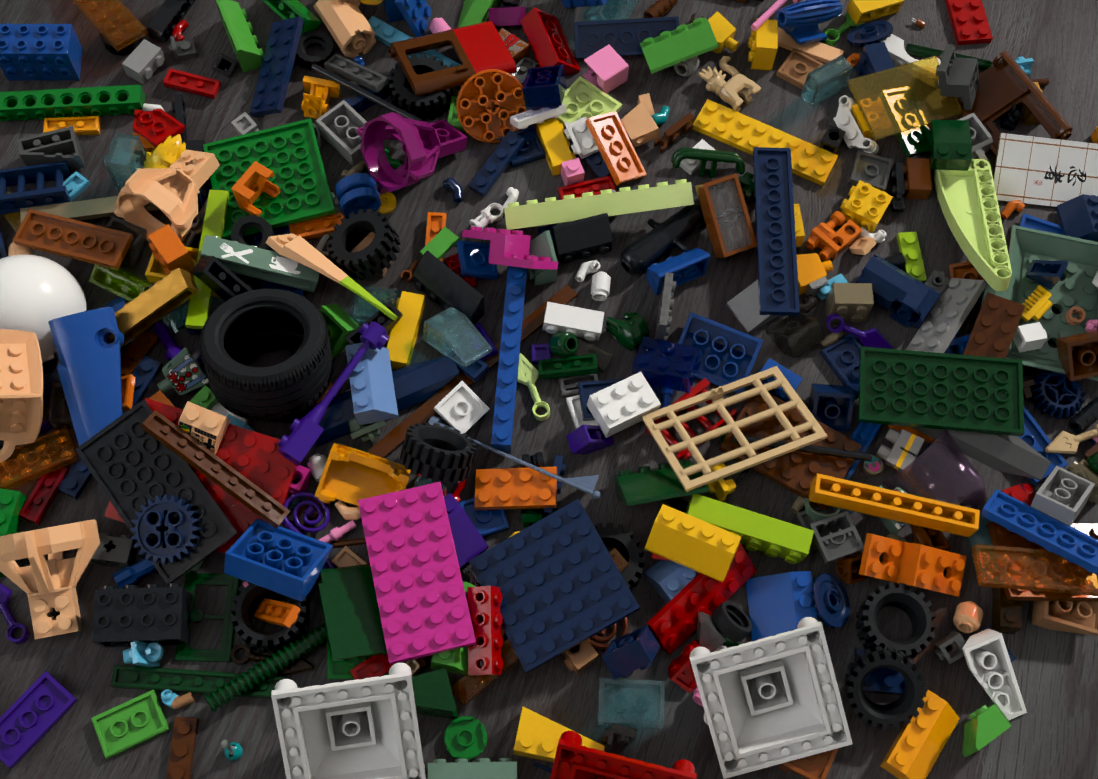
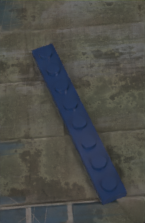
M145 355L132 373L136 377L132 407L142 400L163 367L162 363ZM78 456L58 488L59 492L76 500L93 476L80 456Z

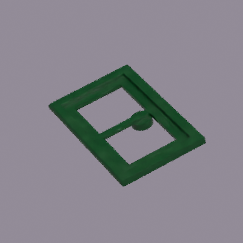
M186 573L184 587L192 593L190 633L192 621L198 623L203 619L223 620L220 650L189 649V644H179L176 646L175 661L231 662L230 655L233 648L235 626L231 621L233 614L230 612L231 605L235 606L232 600L234 594L239 596L240 579L228 574ZM196 585L227 586L224 615H206L199 609L193 610Z

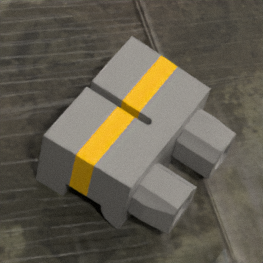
M890 428L884 439L894 443L892 448L890 449L881 444L876 455L885 461V465L893 467L905 476L909 472L925 439L903 429L899 432Z

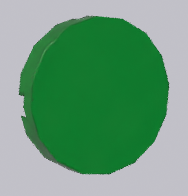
M461 716L454 719L446 728L444 744L453 758H463L470 761L484 752L487 745V732L484 725L476 718Z

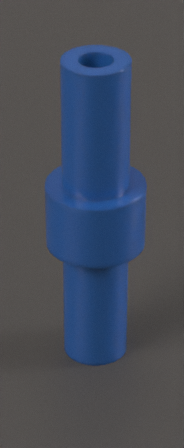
M669 372L664 373V384L661 387V396L663 397L662 408L670 405V397L673 396V387H671L672 373Z

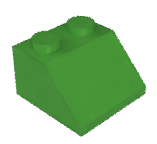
M337 303L323 305L320 308L328 328L332 359L346 349L345 346L349 344L345 337L359 327Z
M995 704L990 707L983 705L968 716L970 720L964 724L962 755L966 758L979 751L1012 726Z

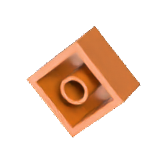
M169 224L148 235L151 242L148 245L154 253L153 256L158 264L161 263L166 275H169L172 270L177 268L192 274L191 272L195 266L191 256Z

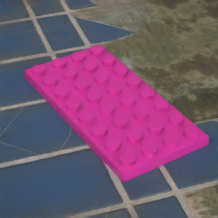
M441 481L358 500L390 665L476 645Z

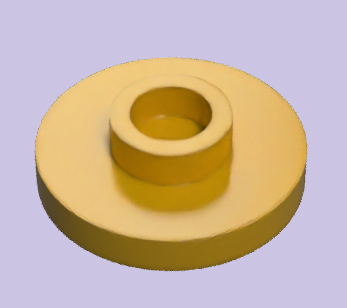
M391 192L379 193L381 206L377 211L381 214L392 212L397 205L395 195Z

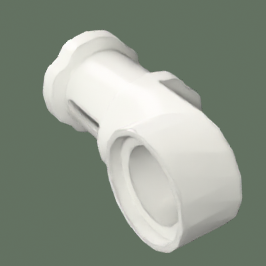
M499 203L490 204L481 211L479 216L469 221L470 225L482 227L483 231V227H486L489 223L492 224L502 220L504 216L502 205ZM493 209L500 210V214L497 216L491 215L490 212Z

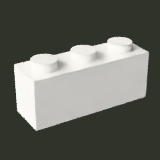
M547 301L542 330L550 334L571 332L575 336L582 337L588 341L599 340L604 312Z

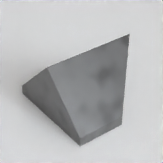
M698 612L697 641L700 647H706L710 652H714L726 641L725 636L716 628L711 615Z

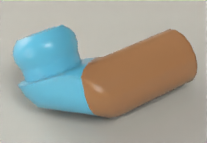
M167 689L161 693L162 702L172 709H179L195 702L191 692L179 696Z

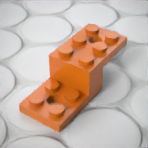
M867 533L859 574L959 597L967 556L922 544L902 542ZM881 553L883 554L882 562L879 560ZM946 568L947 573H946V575H945V577H944L943 571H944V569Z

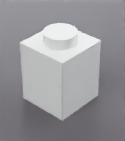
M1037 322L1018 326L1013 340L1019 353L1041 349L1048 337L1041 323Z

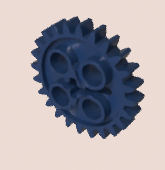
M164 494L163 500L161 496H155V502L152 499H148V506L141 504L140 507L143 511H135L138 520H131V522L136 524V527L130 529V531L136 532V535L132 536L131 539L138 541L134 545V548H141L138 554H146V560L153 558V563H159L161 560L162 564H167L168 560L171 563H176V557L179 560H183V553L191 554L189 547H196L193 539H200L198 535H195V532L201 530V528L195 527V524L200 522V519L193 518L197 511H189L192 508V504L185 505V499L181 498L178 501V496L174 495L170 499V496ZM157 513L159 520L156 524H153L152 517ZM176 513L180 515V520L177 524L173 522V516ZM168 527V531L163 532V528ZM177 534L179 542L177 545H174L172 539ZM154 535H157L158 543L154 546L151 540Z

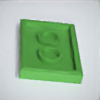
M154 689L91 718L106 759L170 731Z

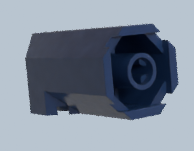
M876 254L871 257L862 270L860 277L855 282L872 283L873 301L883 306L887 312L890 309L892 312L890 317L908 328L911 325H915L914 328H919L941 295V293Z

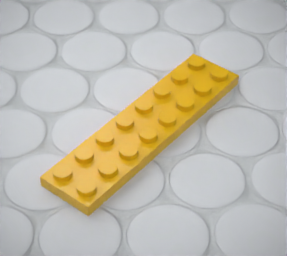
M709 99L706 100L693 123V130L752 156L754 147L791 148L792 173L821 186H824L838 158V155Z

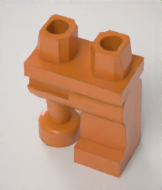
M835 211L831 215L829 222L826 224L820 223L811 231L805 245L810 250H814L818 246L821 249L819 257L823 261H828L831 258L834 260L852 242L854 243L860 237L863 229L851 219L846 222L844 214L840 211ZM844 224L837 232L833 230L836 225L841 226Z

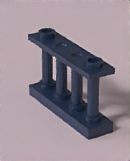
M67 161L0 170V215L20 212V208L71 202L67 188L63 186V179L69 178L72 175ZM55 180V187L44 189V181ZM36 182V190L25 191V184ZM17 185L16 193L5 194L6 186Z

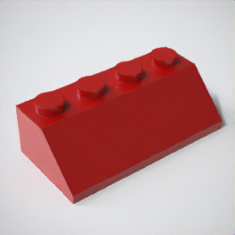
M534 7L520 20L523 32L527 35L528 43L534 51V57L541 67L540 71L544 76L558 79L581 71L556 16Z

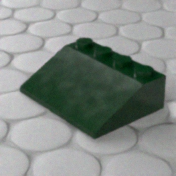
M690 459L678 460L683 469L696 464L690 461ZM668 462L660 463L658 467L651 469L650 466L638 467V471L631 472L630 469L618 471L619 474L613 475L617 499L626 506L709 492L707 484L686 492ZM698 472L688 476V478L693 480L701 477L702 474Z

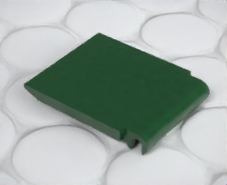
M370 564L322 569L319 574L321 583H318V592L332 661L387 654Z

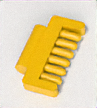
M1040 285L1033 291L1034 293H1031V296H1028L1025 303H1022V305H1025L1021 318L1026 322H1029L1031 318L1038 321L1053 305L1049 300L1052 294Z

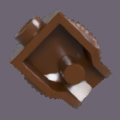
M917 525L911 526L915 544H922L945 551L951 548L942 531Z
M863 551L837 560L836 571L843 582L850 585L866 580L867 576L859 574Z

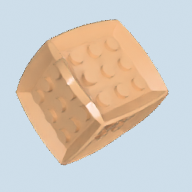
M0 329V440H4V445L0 450L1 463L12 455L16 445L35 442L40 432L43 417V366L38 338L34 332Z

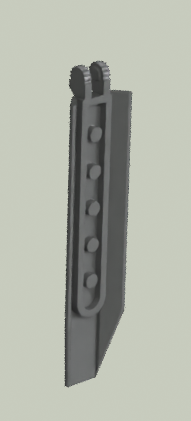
M912 427L997 471L1042 480L1051 463L1018 436Z

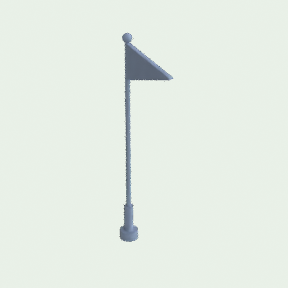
M432 416L428 422L430 425L437 423L442 427L445 426V424H442V419L436 416ZM477 440L473 442L480 447L591 494L595 499H598L601 495L599 491H594L599 475L564 479Z

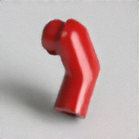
M184 19L172 28L171 36H174L176 42L184 39L181 33L189 27V24Z

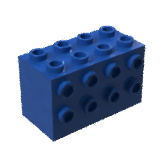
M0 24V67L7 80H80L84 51L72 24Z

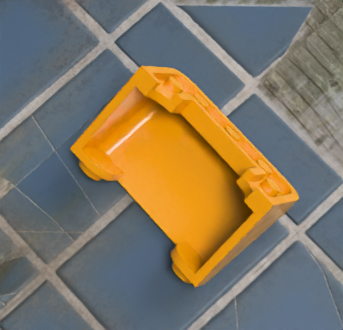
M333 443L315 497H318V500L324 503H330V501L338 499L359 506L358 500L405 490L410 478L411 469L407 470L405 465L343 444Z

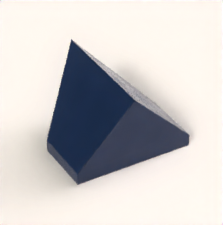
M1033 260L1025 276L1052 290L1061 279L1068 266V261Z

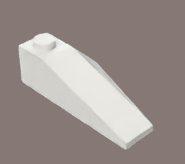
M988 628L970 636L962 650L969 670L1008 721L1027 713L1002 633Z

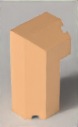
M317 0L313 7L343 54L354 58L359 56L358 53H368L376 43V39L374 37V30L358 8L361 2L359 0Z

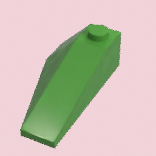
M464 0L457 28L487 22L489 19L488 8H496L501 0Z

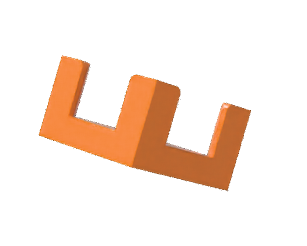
M254 161L231 189L241 210L251 216L257 215L260 217L262 211L252 205L262 192L273 198L278 196L281 192L280 188L267 180L275 176L272 170Z

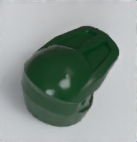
M626 312L623 317L627 321L607 317L604 321L606 331L629 351H634L640 347L649 337L647 323L636 312Z

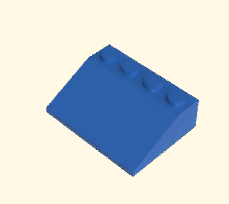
M690 312L669 366L700 379L706 378L715 385L724 386L750 375L764 340ZM745 387L735 390L733 392H736L738 394L742 393Z
M257 518L225 553L224 573L302 602L315 584L333 549V545L281 526L276 529L268 522Z
M811 571L786 572L750 578L745 582L748 614L752 624L751 641L797 629L799 621L805 617H812L817 620L816 608H813L814 602L811 600L813 595L810 592L813 589Z

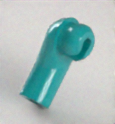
M662 106L660 113L651 115L657 125L664 124L667 121L670 108Z

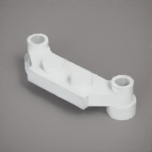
M846 95L839 98L837 115L833 119L838 128L846 131L844 140L849 149L854 147L875 155L879 150L878 144L874 140L864 137L851 112V107L856 102Z

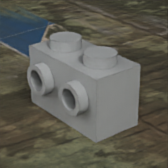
M144 39L126 58L122 66L126 75L144 84L152 77L157 68L162 66L165 57L160 47Z

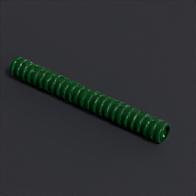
M325 624L318 625L317 629L313 628L311 633L308 631L306 636H300L301 639H295L294 643L290 642L288 647H283V650H277V654L272 653V657H266L264 662L262 660L259 661V665L255 664L253 665L254 668H248L246 673L242 672L241 676H235L236 679H230L228 684H223V687H217V691L214 692L212 690L210 695H204L210 709L216 712L218 707L222 708L223 704H229V700L234 701L236 696L240 697L242 692L246 693L247 689H253L255 684L258 686L259 682H264L266 677L271 678V674H277V671H282L284 666L288 667L289 663H295V659L300 660V656H306L308 651L311 653L312 649H317L320 644L324 645V641L328 642Z

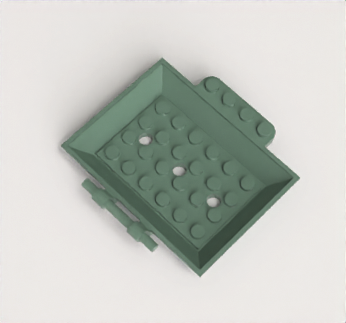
M1012 225L1009 246L1012 276L1007 290L1000 292L994 290L985 281L987 286L982 294L981 306L987 292L1019 304L1025 303V300L1028 299V296H1031V293H1034L1033 291L1036 290L1037 286H1042L1025 276L1033 260H1067L1068 266L1062 275L1064 280L1058 281L1052 290L1042 286L1052 294L1049 300L1053 305L1038 321L1031 318L1029 322H1026L1021 318L1018 326L1040 322L1047 333L1048 338L1041 349L1019 353L1014 340H1012L1006 355L1008 359L1022 360V365L1066 374L1058 357V348L1050 347L1048 341H1053L1057 345V338L1086 333L1085 323L1090 319H1098V288L1092 283L1098 271V242ZM1078 306L1085 311L1086 318L1079 325L1073 326L1067 323L1065 314L1070 308ZM1051 308H1058L1060 310V314L1053 313ZM1072 314V317H1073V318H1075V317L1078 318L1079 315H1078V314H1076V315ZM1098 376L1089 377L1086 379L1098 381Z

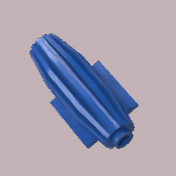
M806 0L796 2L779 9L776 19L779 26L799 45L826 40L828 37L818 28V24L840 16L843 5L840 0Z

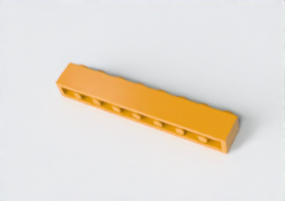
M818 473L811 481L808 500L811 502L965 537L972 536L979 528L980 510Z

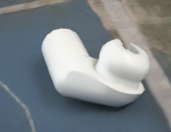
M513 187L507 189L506 195L509 197L502 206L503 209L508 207V203L517 202L519 196L517 189Z
M864 227L861 228L863 230L860 236L872 237L876 243H882L887 236L884 230L870 233Z

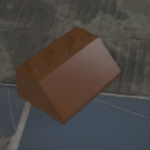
M1098 330L1057 338L1058 357L1069 381L1098 376Z

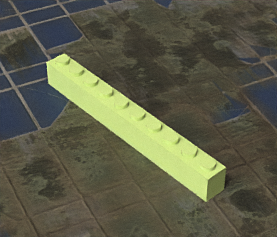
M687 179L675 180L676 184L668 185V181L659 182L657 187L650 188L649 184L638 185L636 190H631L630 187L619 188L620 192L612 193V189L601 190L599 195H593V192L582 193V197L575 198L574 194L565 195L563 200H556V197L545 198V202L538 203L537 199L526 201V205H519V202L508 203V207L504 208L506 228L512 230L570 222L607 213L608 216L694 205L692 184L687 182Z

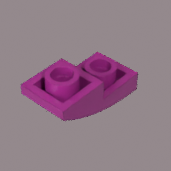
M525 6L488 8L489 21H492L495 26L522 25L520 20L525 16Z

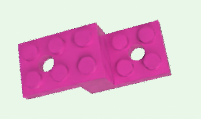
M471 226L470 230H463L462 237L490 240V264L558 270V262L551 261V257L539 256L538 260V257L535 255H529L531 235H523V231L512 230L511 233L509 229H497L496 232L495 228L483 227L482 231V227Z

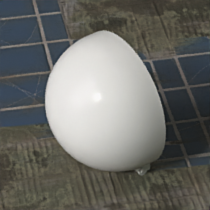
M26 254L1 258L0 329L36 333L42 363L55 359L56 348L48 321L86 311V297L80 283L63 266L48 258Z

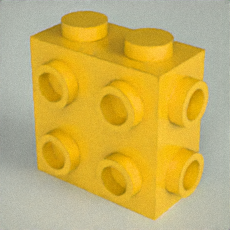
M860 180L857 186H852L848 193L850 198L848 200L844 199L840 209H842L846 221L851 219L859 227H864L873 233L893 196Z

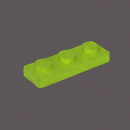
M917 232L898 233L896 237L899 251L903 254L906 266L903 267L904 272L925 284L927 277Z

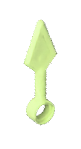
M520 353L517 382L528 386L534 402L532 407L534 419L545 421L550 415V407L546 402L541 401L535 385L539 377V371ZM539 407H544L547 410L544 415H538L535 411Z

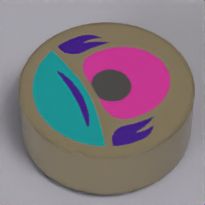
M872 455L871 462L864 461L862 464V469L868 476L879 475L884 467L883 461Z

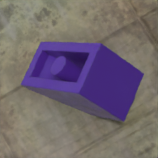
M581 425L566 436L573 454L586 455L615 444L612 436L606 438L600 427L596 425Z

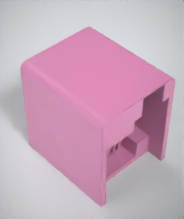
M610 45L584 59V62L587 64V73L583 74V77L606 94L625 83L628 79L629 65Z

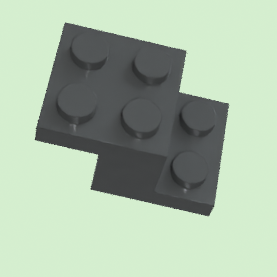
M947 44L945 51L941 53V63L936 68V76H939L937 87L940 89L941 96L961 97L960 100L963 102L964 110H971L979 87L978 61L975 58H956L954 45Z
M818 506L812 508L816 512L826 515L837 511V507L829 506L826 511ZM806 511L796 513L795 517L799 526L814 530L810 550L811 552L819 550L825 564L864 550V544L848 511L817 522L813 521Z

